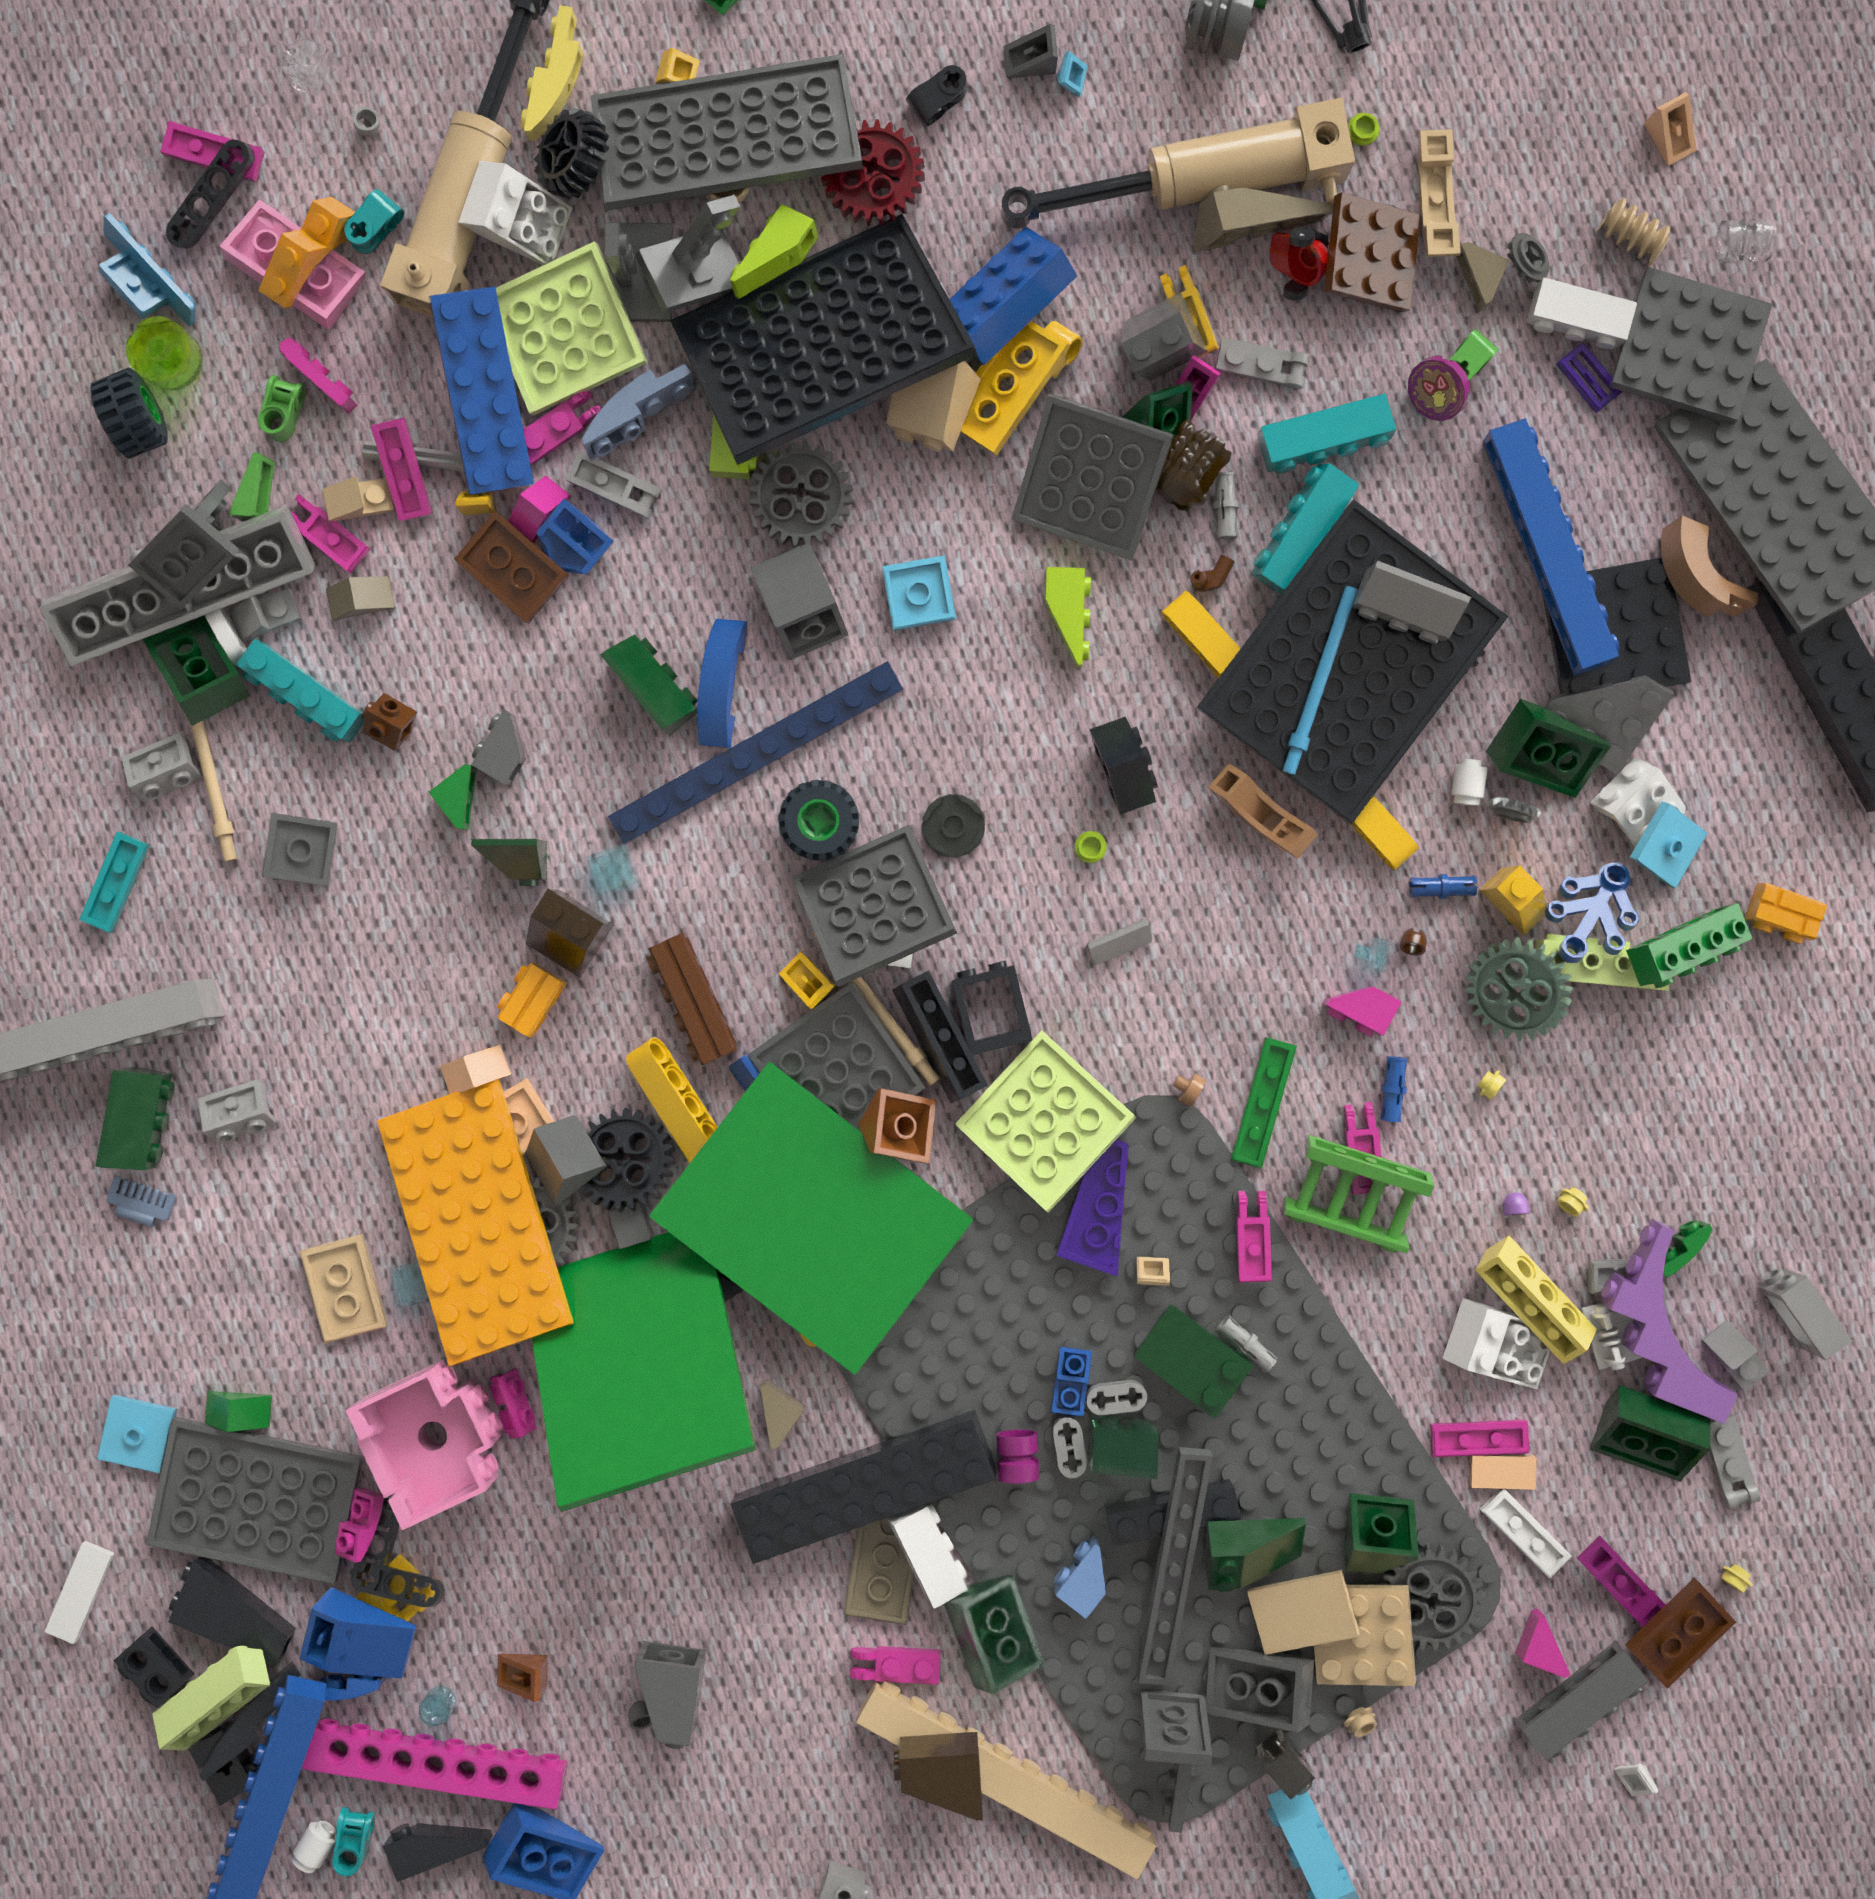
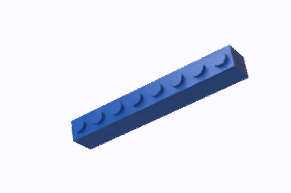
M1524 418L1489 430L1483 443L1574 676L1611 664L1619 657V642L1614 634H1610L1606 623L1608 621L1606 609L1602 604L1598 603L1596 598L1595 581L1590 574L1587 575L1583 565L1584 553L1580 545L1575 544L1572 537L1573 526L1568 515L1563 514L1561 509V495L1555 485L1552 486L1548 475L1550 473L1547 459L1539 453L1537 447L1538 437L1535 429L1529 427L1527 419Z
M288 1675L284 1688H277L272 1707H276L274 1716L268 1715L263 1735L267 1737L264 1744L259 1743L253 1760V1763L257 1764L255 1772H248L243 1790L248 1793L245 1800L239 1799L234 1815V1820H238L235 1828L230 1827L224 1845V1847L228 1848L226 1855L220 1854L215 1870V1875L219 1877L217 1883H210L206 1899L257 1898L325 1702L327 1683Z

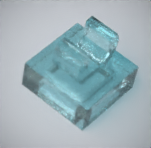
M1372 938L1371 947L1356 945L1354 957L1369 960L1368 970L1385 973L1390 941Z

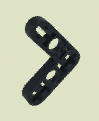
M384 1498L382 1508H387L388 1506V1510L393 1511L388 1502L390 1498ZM394 1512L392 1517H386L385 1520L384 1516L380 1515L377 1526H382L383 1524V1527L389 1528V1531L376 1530L373 1537L381 1536L384 1539L385 1547L377 1555L372 1553L369 1547L361 1562L354 1564L351 1577L353 1586L360 1592L419 1607L437 1606L442 1601L445 1592L440 1580L388 1566L400 1525ZM366 1557L369 1559L380 1560L379 1565L372 1564L371 1567V1563L365 1562ZM370 1570V1574L375 1576L374 1581L366 1584V1580L362 1579V1574ZM400 1575L405 1579L406 1586L404 1591L397 1595L392 1592L390 1584L395 1576ZM431 1584L430 1589L435 1591L434 1597H428L427 1601H425L426 1595L413 1592L414 1586L427 1588Z

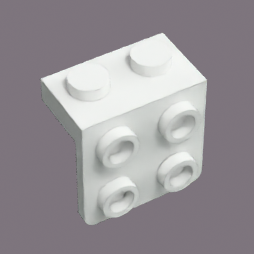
M1636 757L1590 802L1598 812L1614 819L1619 824L1634 847H1636L1662 801L1670 803L1683 814L1686 810L1685 805L1662 771Z

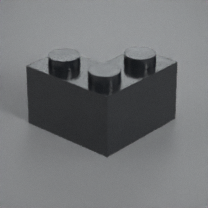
M1125 716L1089 729L1096 755L1105 772L1109 791L1119 814L1121 815L1155 803L1156 799L1153 789L1158 788V784L1153 770H1148V766L1152 765V759L1147 746H1140L1143 745L1138 728H1131Z

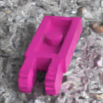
M284 338L279 347L282 355L344 411L351 413L357 406L349 398L353 392L339 379L335 384L326 376L330 371L316 358L310 362V353L296 340Z
M590 390L575 394L568 402L564 401L523 429L529 461L532 465L584 431V427L593 421L597 413L602 409L600 405L590 408L579 419L573 412V410L589 401L592 397Z
M298 494L295 498L297 504L304 510L312 513L306 522L303 523L291 511L300 533L351 574L371 549L337 521L329 522L325 511L320 507L316 508Z
M1363 1103V1116L1366 1128L1356 1129L1355 1111L1352 1105H1344L1346 1146L1382 1158L1379 1129L1375 1124L1372 1103ZM1362 1175L1354 1177L1351 1184V1193L1353 1195L1369 1193L1373 1181L1371 1178Z
M1238 1191V1217H1236L1238 1282H1272L1270 1217L1267 1216L1266 1192L1257 1191L1256 1205L1258 1216L1247 1217L1248 1199L1246 1192Z
M877 1646V1648L854 1647L851 1649V1658L857 1660L876 1659V1668L853 1667L850 1669V1678L858 1680L875 1679V1681L939 1685L941 1649Z

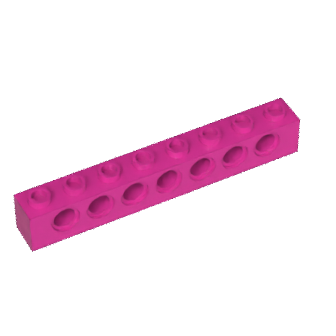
M326 1718L317 1722L302 1765L303 1770L557 1810L562 1799L567 1761L560 1760L558 1755L551 1753L542 1754L540 1757L528 1755V1751L519 1748L502 1751L497 1750L495 1745L487 1743L471 1746L465 1745V1741L456 1738L447 1739L445 1742L433 1740L434 1737L429 1734L420 1733L414 1736L402 1735V1732L398 1729L388 1728L382 1732L370 1730V1726L357 1723L351 1726L339 1725V1722L335 1719ZM335 1742H343L347 1746L348 1751L342 1752L338 1750ZM367 1747L376 1748L380 1756H371L367 1751ZM398 1752L408 1753L411 1761L405 1762L401 1760ZM434 1756L441 1759L443 1766H434L430 1761V1757ZM461 1762H470L474 1766L475 1771L469 1772L464 1770ZM493 1767L503 1768L507 1776H497L493 1772ZM524 1773H535L538 1781L532 1782L527 1780Z

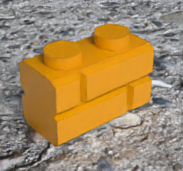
M1757 883L1745 915V920L1753 922L1752 928L1768 934H1772V931L1776 930L1784 933L1782 939L1802 944L1803 940L1814 941L1816 939L1827 904L1768 883Z
M530 963L528 967L523 965L514 978V981L518 983L511 994L506 992L497 1005V1009L501 1010L497 1018L529 1038L535 1036L567 984L566 981L537 963Z

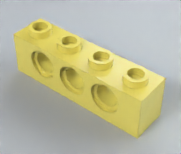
M1507 1236L1485 1251L1475 1271L1563 1364L1588 1350L1597 1328L1510 1236Z

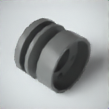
M1191 0L1185 25V49L1193 50L1196 37L1202 36L1204 37L1201 48L1202 53L1207 52L1212 39L1218 40L1219 57L1238 61L1243 48L1254 0Z

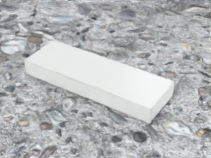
M1499 1489L1480 1508L1549 1579L1572 1557L1505 1489Z
M87 1541L81 1544L44 1631L45 1633L71 1644H75L79 1640L115 1553Z

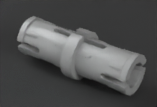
M1219 472L1216 477V502L1213 503V510L1217 511V539H1234L1238 537L1236 510L1239 509V501L1236 500L1235 496L1236 474L1234 472Z
M1230 1315L1225 1317L1218 1325L1216 1331L1237 1348V1353L1241 1356L1245 1355L1264 1374L1276 1364L1278 1358L1257 1341L1258 1337L1253 1332L1248 1333Z

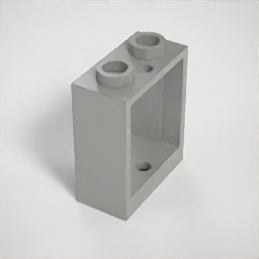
M1778 1268L1769 1272L1764 1277L1765 1282L1758 1286L1803 1350L1826 1360L1852 1342L1808 1277L1785 1268L1782 1270Z

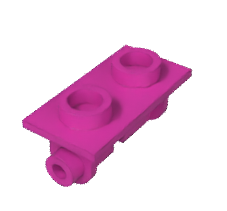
M517 1368L503 1375L498 1374L490 1377L491 1384H489V1388L491 1389L496 1406L505 1403L507 1409L498 1412L504 1433L509 1434L510 1439L516 1437L519 1439L537 1429L535 1415L529 1406L524 1391V1382L520 1378Z

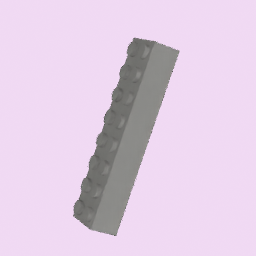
M288 505L219 531L240 550L182 609L178 608L129 566L46 598L40 606V610L70 666L311 574L316 563Z
M215 979L192 980L0 1033V1082L30 1076L31 1073L38 1071L43 1072L62 1067L63 1064L85 1061L92 1059L96 1055L124 1050L123 1046H139L154 1042V1037L158 1039L185 1033L184 1027H186V1030L216 1025L215 1018L225 1015Z

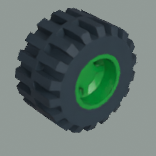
M128 367L91 383V399L97 417L108 438L120 453L131 459L167 444V426L161 409L150 388L135 370Z
M817 779L806 783L803 782L787 794V797L780 806L778 821L779 830L784 842L793 852L806 859L821 861L837 857L851 846L859 828L857 806L851 795L843 787L831 781Z

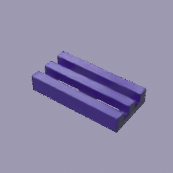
M1584 342L1556 363L1595 413L1623 392L1609 387L1612 379L1611 375ZM1577 354H1581L1612 393L1606 394L1590 371L1576 357ZM1569 361L1580 373V375L1585 379L1589 386L1594 390L1598 397L1602 400L1601 402H1599V400L1595 397L1591 390L1586 386L1582 379L1569 365Z

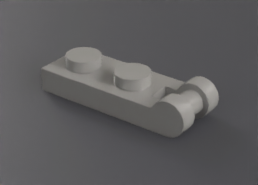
M1223 337L1215 370L1239 377L1302 389L1305 377L1302 375L1304 367L1308 366L1310 356L1302 352H1289ZM1282 363L1292 365L1290 374L1281 373Z
M580 450L566 477L567 482L646 519L649 518L652 512L650 506L654 498L658 499L662 490L597 458L590 460L588 455ZM634 489L643 492L639 502L630 499Z
M1729 1414L1725 1424L1711 1419L1709 1453L1726 1508L1732 1510L1738 1508L1740 1503L1747 1501L1750 1504L1759 1502L1761 1500L1760 1493L1753 1479L1735 1415ZM1741 1481L1743 1489L1734 1491L1731 1483Z

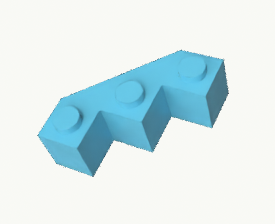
M1302 1779L1267 1795L1272 1806L1267 1809L1269 1817L1275 1828L1281 1826L1291 1846L1286 1851L1294 1868L1301 1867L1311 1889L1306 1891L1309 1899H1360Z

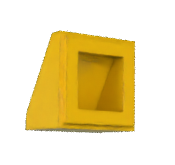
M671 47L662 53L655 82L663 84L693 79L696 77L700 61Z
M461 491L455 500L457 509L463 515L492 514L495 510L492 491L471 495L468 494V491Z

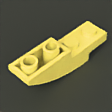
M559 5L558 16H553L550 31L551 36L554 38L552 48H547L546 68L535 66L534 76L529 77L526 93L527 97L530 98L528 109H523L521 128L524 129L529 141L538 140L547 131V124H552L554 116L560 114L574 88L580 71L584 53L579 41L573 40L577 19L572 7Z

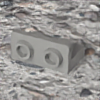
M180 732L121 757L128 787L143 802L157 799L163 794L188 786L190 783L201 779L200 771L192 763L186 738Z
M260 1079L198 1098L203 1133L215 1143H229L238 1136L248 1133H260L266 1127L276 1124L275 1117L268 1111L265 1087Z

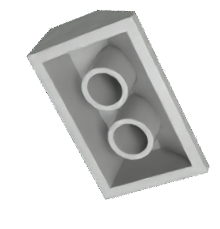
M1377 561L1365 571L1352 607L1358 609V614L1370 620H1377V617L1389 621L1388 626L1395 630L1407 632L1410 629L1420 633V639L1432 644H1438V641L1443 642L1450 638L1471 597Z

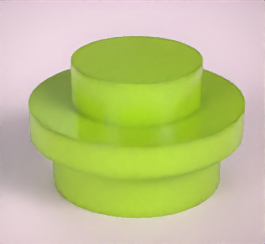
M1358 113L1348 123L1351 141L1356 145H1370L1379 135L1380 125L1372 114Z
M1095 831L1082 833L1075 842L1076 855L1086 863H1094L1101 860L1107 850L1104 837Z

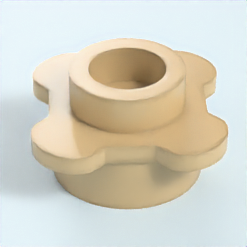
M1371 1707L1357 1708L1348 1715L1344 1725L1348 1727L1349 1733H1353L1355 1737H1363L1376 1728V1715L1372 1713Z

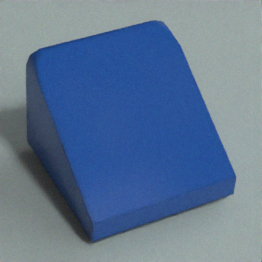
M747 1054L729 1066V1070L745 1092L760 1074Z

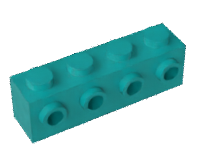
M1386 393L1261 426L1257 438L1267 472L1277 470V473L1281 474L1294 470L1298 464L1308 462L1309 465H1316L1327 460L1328 456L1339 454L1340 457H1346L1358 452V448L1369 445L1371 449L1380 448L1389 443L1397 429Z
M1330 463L1317 464V466H1313L1304 478L1305 486L1300 494H1296L1290 500L1287 506L1289 512L1283 522H1278L1270 534L1272 540L1266 549H1262L1253 562L1255 567L1251 575L1279 594L1283 593L1343 513L1360 485Z
M254 638L236 664L244 670L242 676L258 687L261 683L271 689L268 693L269 696L282 705H285L288 701L297 708L294 713L309 724L313 720L323 726L320 732L336 743L339 739L351 743L364 725L363 712L260 640Z

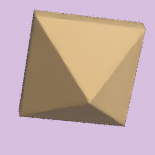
M1136 1258L1137 1284L1170 1286L1169 1258Z

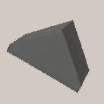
M1046 25L1003 46L1006 78L1056 74L1058 54L1055 25Z

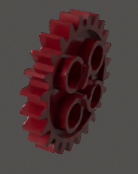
M876 119L874 127L869 128L867 121L863 120L862 129H857L860 150L864 148L871 150L870 154L862 157L863 169L827 174L822 176L821 180L823 186L827 187L825 189L826 197L833 198L831 202L834 209L842 206L841 213L844 218L852 212L854 223H857L861 216H863L867 226H870L873 217H877L880 225H883L884 216L888 215L893 221H896L895 211L899 210L901 213L906 214L905 203L916 204V198L913 193H922V185L919 182L925 181V174L921 171L925 168L924 159L919 158L921 156L920 147H913L914 137L909 136L904 139L905 132L903 127L894 133L892 122H889L884 129L881 128L879 119ZM892 159H898L901 161V163L895 167H890L886 165L887 162ZM850 178H857L860 180L856 185L848 186L845 184L846 181ZM881 188L890 190L885 196L875 195V192Z

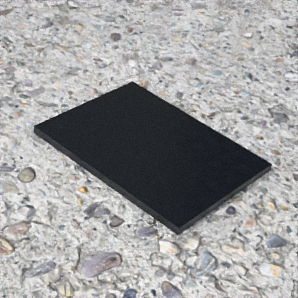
M903 213L896 216V221L889 219L883 225H876L805 258L802 263L740 299L735 297L733 291L670 320L737 465L977 355L971 338Z
M1353 499L1196 709L1346 822L1352 824L1509 616ZM1380 561L1471 597L1450 638L1443 642L1438 641V644H1432L1420 639V633L1410 629L1407 632L1395 630L1388 626L1389 621L1377 617V620L1364 618L1358 614V609L1352 607L1308 735L1310 742L1307 751H1303L1295 775L1283 772L1290 750L1288 743L1291 734L1296 733L1345 586L1359 589L1365 571L1375 562Z

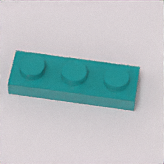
M116 832L79 920L106 932L114 931L151 844L123 832Z

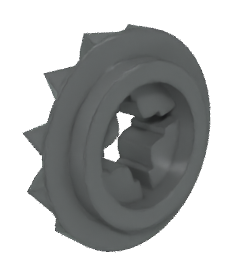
M1519 233L1514 236L1508 243L1510 252L1507 254L1508 258L1513 262L1512 267L1516 268L1518 276L1525 277L1527 282H1540L1549 273V261L1544 247L1538 240L1527 233Z
M1496 797L1490 799L1488 805L1489 809L1494 810V815L1521 823H1531L1532 820L1538 821L1541 811L1533 805L1508 798Z

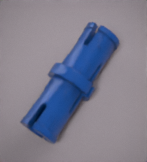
M1440 874L1438 877L1433 878L1410 877L1409 887H1423L1412 888L1410 890V897L1438 896L1439 899H1447L1448 896H1476L1477 886L1465 887L1464 885L1476 884L1477 878L1475 875L1448 877L1447 874Z
M1387 1056L1385 1083L1381 1084L1383 1105L1380 1120L1401 1122L1403 1094L1407 1093V1087L1404 1085L1408 1058Z

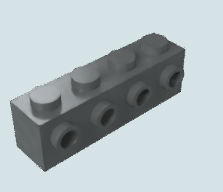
M1615 1641L1522 1713L1515 1721L1547 1761L1551 1757L1561 1755L1566 1750L1567 1745L1575 1738L1588 1734L1592 1729V1725L1602 1717L1606 1718L1612 1715L1617 1710L1618 1705L1625 1699L1638 1695L1648 1680Z

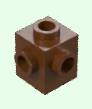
M383 693L375 703L370 701L362 713V718L365 719L362 733L396 751L410 736L417 711Z

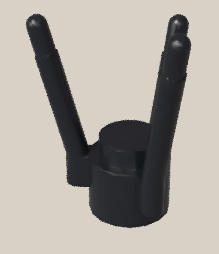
M1312 0L1319 14L1336 38L1339 49L1346 46L1347 53H1354L1372 44L1366 0H1359L1360 16L1356 0H1348L1353 20L1343 25L1344 31L1342 34L1321 1Z

